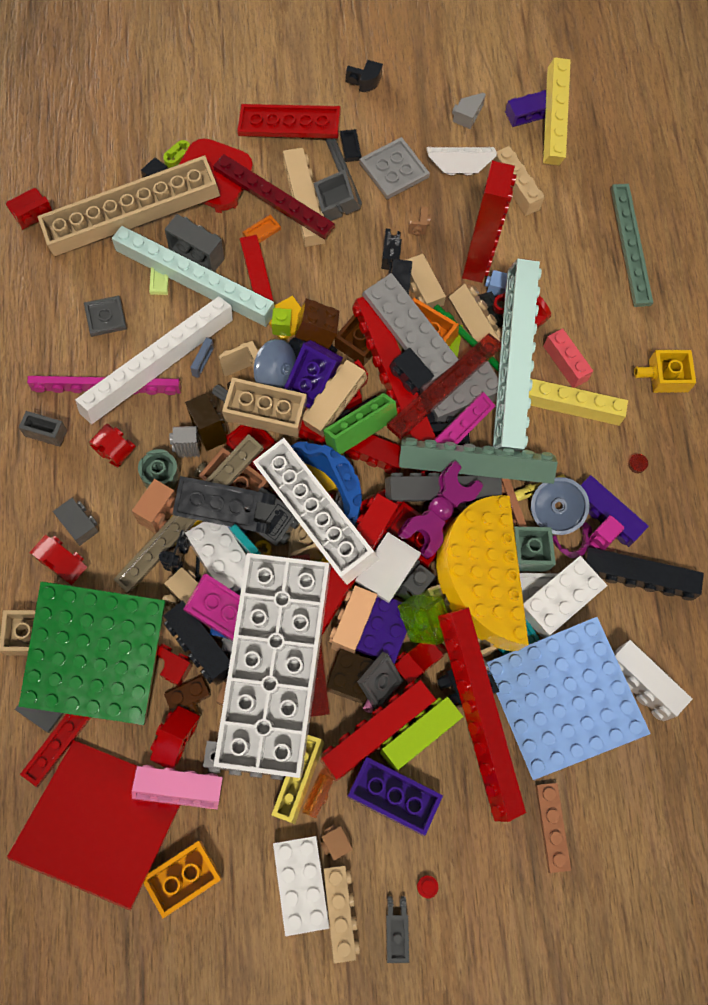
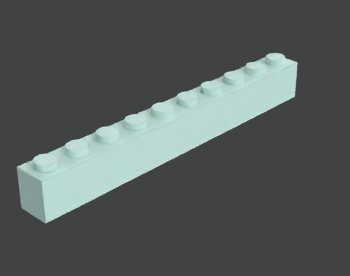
M121 226L112 237L117 252L149 268L152 267L163 275L166 274L168 278L212 300L218 296L231 305L233 311L265 327L272 319L273 301L124 226Z

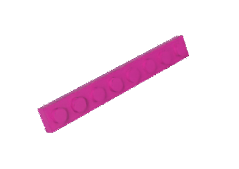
M28 376L27 383L32 391L39 393L44 391L82 393L88 391L106 377ZM154 378L134 394H181V384L179 379Z

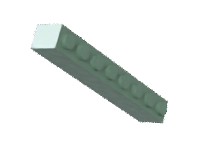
M415 438L402 439L399 458L400 468L443 472L449 463L456 460L461 465L459 474L554 484L558 464L556 456L550 452L538 454L530 450L520 452L511 448H503L501 450L495 449L492 446H484L482 448L476 447L473 444H464L463 446L456 445L454 442H445L444 444L437 443L435 440L418 441Z

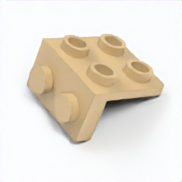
M253 341L243 343L239 347L226 350L219 355L224 376L252 366L254 370V362L259 350H257Z

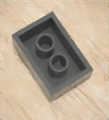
M176 214L164 229L169 250L213 272L224 261L222 239L218 235L206 231L204 227L192 223L187 217Z

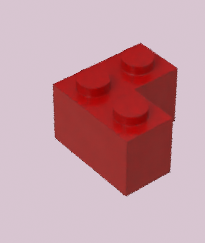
M180 706L174 712L170 711L165 719V723H161L156 730L155 735L158 737L150 748L153 751L150 760L165 768L174 769L182 758L187 742L197 728L200 716Z

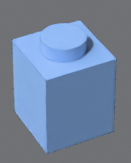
M493 270L492 275L487 276L485 286L488 287L487 292L492 291L494 296L503 294L506 291L507 273Z

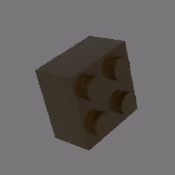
M205 393L186 401L185 404L193 426H196L205 450L209 451L227 443L225 435L228 432L223 424L225 422L221 413L216 411L217 407L214 400H209Z
M340 649L326 691L365 704L367 697L357 681L375 661Z

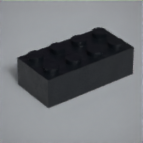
M181 601L163 615L166 620L163 624L173 637L178 636L176 641L186 653L189 650L190 654L188 656L197 668L200 666L203 668L200 672L209 684L213 682L218 686L228 677L230 660L200 621L183 610L186 603Z

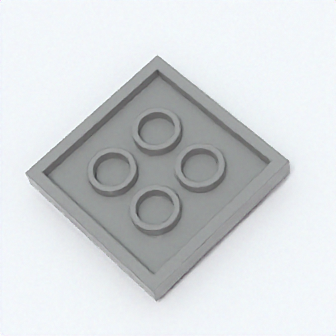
M402 137L359 159L360 165L386 199L401 193L430 176L429 171Z

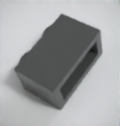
M29 411L25 412L19 425V429L25 437L59 447L67 432L62 421Z
M70 498L52 512L78 545L81 546L99 532L95 527L98 523L91 515L87 517L84 513L86 508L80 501L76 503L73 498Z

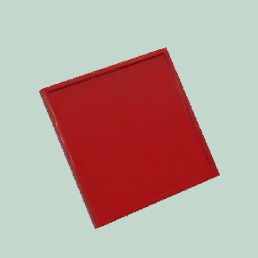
M73 740L7 855V859L131 911L181 805L132 799V788L137 766Z

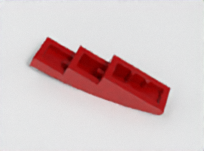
M257 235L239 238L252 291L273 301Z

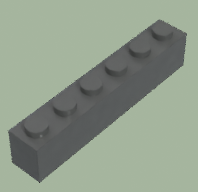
M392 473L390 477L385 478V496L392 502L432 501L437 497L440 490L438 484L440 473H428V476H422L421 473H410V476H403V473ZM466 474L465 476H458V482L464 487L476 480L483 483L482 490L472 501L502 495L501 478Z

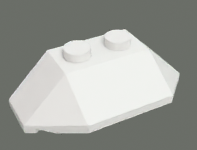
M427 147L428 156L448 175H456V173L473 175V173H479L497 156L494 147Z

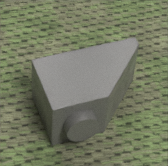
M480 93L461 98L459 104H455L453 108V122L471 129L484 105L486 94Z

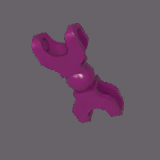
M456 460L449 463L440 474L438 480L440 490L437 497L430 502L429 510L425 511L422 515L408 518L398 532V536L402 539L411 537L416 531L420 532L424 537V544L420 552L426 559L432 557L442 545L444 538L442 528L446 523L445 521L452 516L453 508L458 507L460 503L474 500L483 488V483L479 480L470 482L466 487L458 482L461 465Z

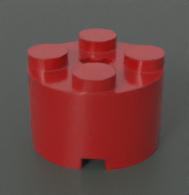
M107 423L89 441L90 446L102 458L111 459L109 463L116 468H119L136 448L130 440H125L122 437L124 434L118 428H113Z

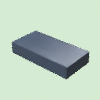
M206 337L190 367L192 376L196 378L200 377L214 350L212 339Z

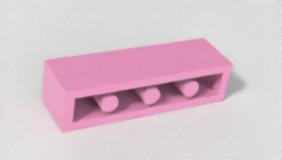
M151 765L137 766L132 788V799L218 810L222 777H218V775L213 773L206 775L197 774V772L190 770L179 772L173 768H164L163 770L156 769Z

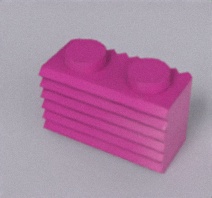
M610 515L589 537V547L605 550L624 530V526Z

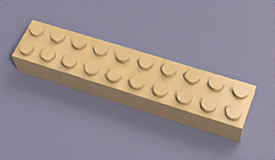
M204 155L37 217L47 246L52 254L57 256L115 235L121 226L131 229L220 196V193Z

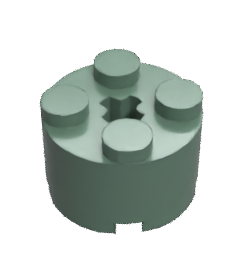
M154 449L147 452V455L141 458L138 463V473L144 486L148 488L152 481L156 479L174 490L180 478L176 459L169 452L162 449Z

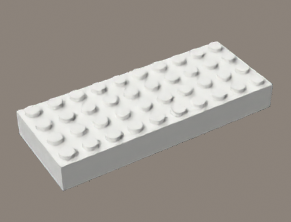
M247 553L214 767L302 778L331 570L330 563Z

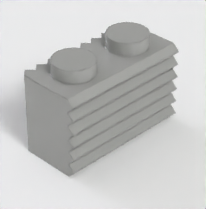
M196 426L173 427V433L169 434L170 445H172V451L176 452L177 457L191 458L193 456L195 458L197 456L199 458L200 438Z

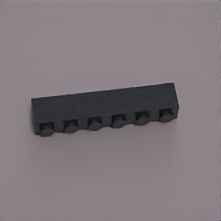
M588 547L583 555L586 563L601 579H605L608 583L619 582L623 583L626 587H641L647 592L659 591L663 592L665 596H681L682 599L693 601L702 595L703 572Z

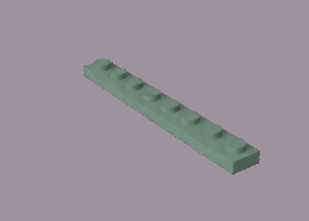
M613 184L611 193L634 307L652 306L653 298L629 184Z

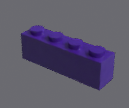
M590 475L581 484L589 499V515L592 518L598 519L603 523L611 515L624 526V530L617 536L620 543L630 547L649 527L593 476Z

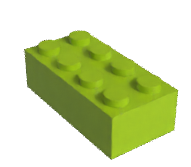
M448 696L444 700L441 697L431 704L428 713L425 710L422 711L413 720V725L410 726L407 723L399 730L397 738L394 739L391 736L381 745L380 755L392 770L397 772L464 717Z

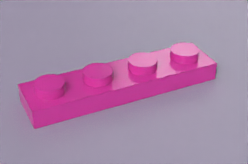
M484 392L480 393L434 440L437 443L454 442L457 445L495 407V404Z

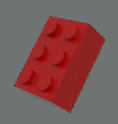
M403 502L383 535L385 536L389 532L420 552L424 544V537L420 532L416 531L407 539L399 537L398 532L408 518L422 514ZM437 551L432 557L427 559L422 554L420 555L418 560L427 570L437 558Z

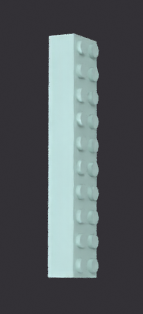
M517 259L507 270L493 447L495 449L511 448L515 451H522L528 443L526 428H528L530 420L527 417V412L531 406L529 391H531L533 384L530 375L534 369L532 353L535 352L536 347L533 339L537 331L535 317L538 315L539 310L536 302L540 294V287H538V280H540L542 269L539 268L540 261Z

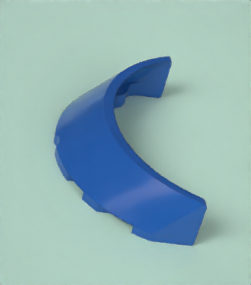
M305 441L291 445L305 464L321 470L334 482L343 501L344 514L354 526L361 509L362 491L359 478L355 474L351 463L343 455L327 445L312 444Z

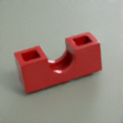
M165 644L158 645L156 658L164 660V668L160 676L180 687L192 668V664L189 662L190 658L181 653L177 656Z

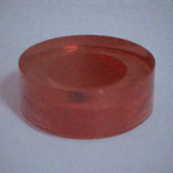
M635 454L629 459L628 467L634 473H642L648 467V460L642 454Z

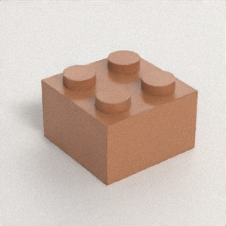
M154 479L132 509V513L138 523L156 534L172 516L176 493L170 487Z

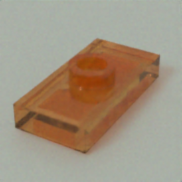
M319 774L302 813L312 818H317L322 805L328 799V792L334 778Z

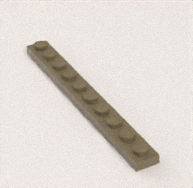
M248 434L206 481L230 486L264 448ZM173 515L114 580L127 593H131L160 561L159 554L162 551H170L177 543L181 530L184 533L187 532L197 520Z

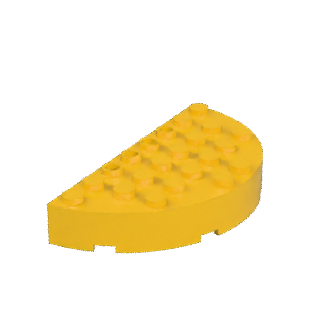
M510 496L486 497L464 509L449 523L443 532V543L437 550L436 559L438 580L442 593L446 595L450 603L448 606L452 611L464 608L470 609L475 631L480 640H486L492 643L494 647L506 651H519L528 646L529 643Z

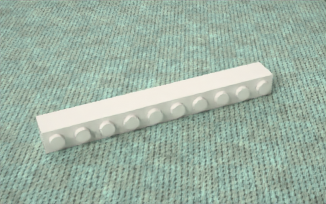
M218 296L75 399L79 414L89 423H95L203 343L206 337L210 338L233 321L231 305Z

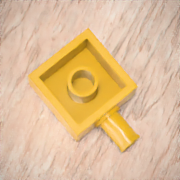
M655 350L649 359L650 367L636 366L634 369L635 378H651L653 393H686L696 384L692 350Z

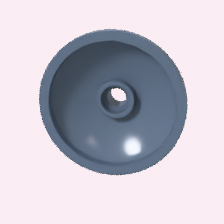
M273 339L266 342L260 348L254 362V378L256 383L284 389L296 361L294 350L289 343Z
M557 477L554 480V484L542 483L535 490L531 499L532 516L540 527H551L552 534L564 535L572 533L580 528L587 519L589 513L587 493L580 484L569 478ZM557 502L562 504L561 509H556L555 504Z

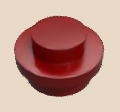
M427 875L419 879L417 890L422 897L429 899L438 893L439 885L434 877Z

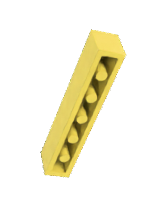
M554 57L548 66L543 164L560 165L566 158L570 59Z
M532 379V389L529 391L531 406L618 426L626 417L628 400Z

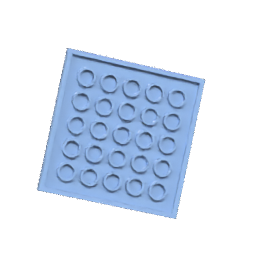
M598 617L532 643L519 651H513L486 662L490 671L488 675L492 674L499 692L496 694L533 780L651 734Z

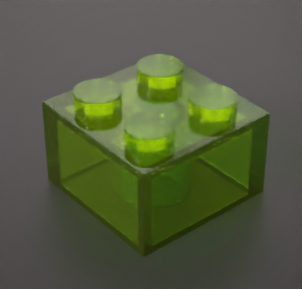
M413 595L398 605L400 617L403 620L410 642L439 645L444 641L438 619L439 615L447 613L442 596Z

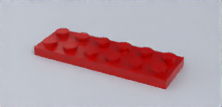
M241 104L237 133L238 136L338 138L341 106Z

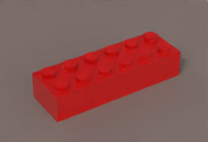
M421 680L417 683L415 681L409 683L402 691L403 694L401 696L398 693L388 700L387 707L383 709L381 706L372 713V719L368 722L364 719L355 726L353 734L346 733L339 739V745L335 748L331 745L322 752L321 763L335 782L360 764L366 757L381 747L387 739L396 735L407 723H411L417 715L424 710L426 711L436 701V698Z

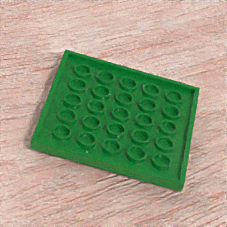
M41 581L18 707L145 725L166 600Z

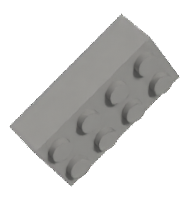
M486 359L428 383L420 390V394L426 400L428 410L432 411L433 416H435L433 423H445L448 416L457 417L482 392L492 402L496 401L498 378Z

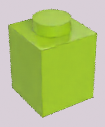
M273 308L272 335L291 336L292 309Z

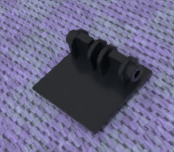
M183 530L180 532L174 553L162 551L159 554V560L163 568L170 571L172 575L181 567L183 568L182 558L189 550L190 544Z

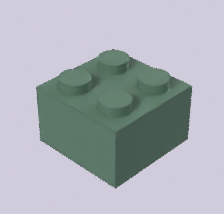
M514 526L519 571L547 572L556 565L551 527Z

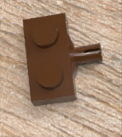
M202 677L164 694L171 712H174L180 706L184 709H189L193 713L195 711L200 717L201 715L196 705L202 700L211 697Z

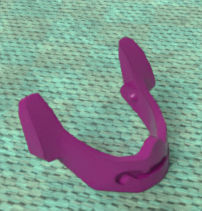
M584 522L580 527L583 542L577 551L570 552L566 548H562L556 535L553 536V543L564 555L570 558H578L585 554L590 545L588 534L592 533V528L587 522Z

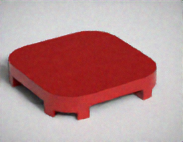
M206 138L198 139L188 147L179 165L205 155L220 196L202 202V204L215 208L217 213H222V211L231 208L235 209L238 206V199L244 189L216 172L213 165L225 154L253 172L251 157L242 150Z

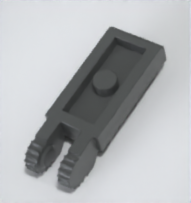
M401 896L400 898L401 915H393L394 902L392 897H387V963H409V927L406 896Z

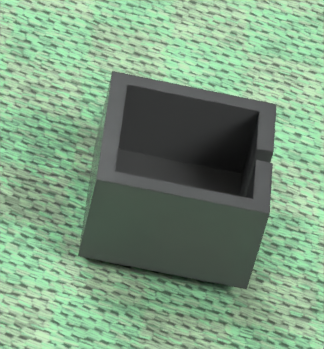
M346 170L313 183L322 213L330 221L342 217L344 212L347 215L360 209L352 180Z

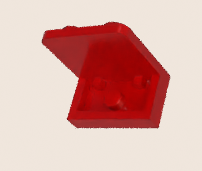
M32 188L6 202L7 208L22 230L39 221L37 216L52 211L48 199L45 196L42 197L37 188Z

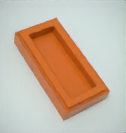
M270 214L242 233L244 237L257 235L258 241L261 243L280 231L281 226Z

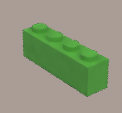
M385 393L380 394L325 428L323 432L326 445L333 448L339 454L346 452L398 419L396 402Z

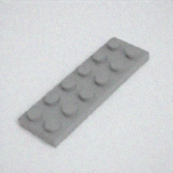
M392 273L362 293V296L406 351L410 347L434 374L430 383L460 361Z

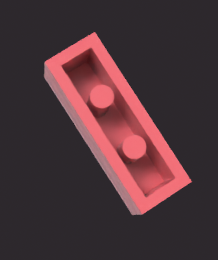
M562 328L549 335L543 347L572 388L587 382L593 373V369Z

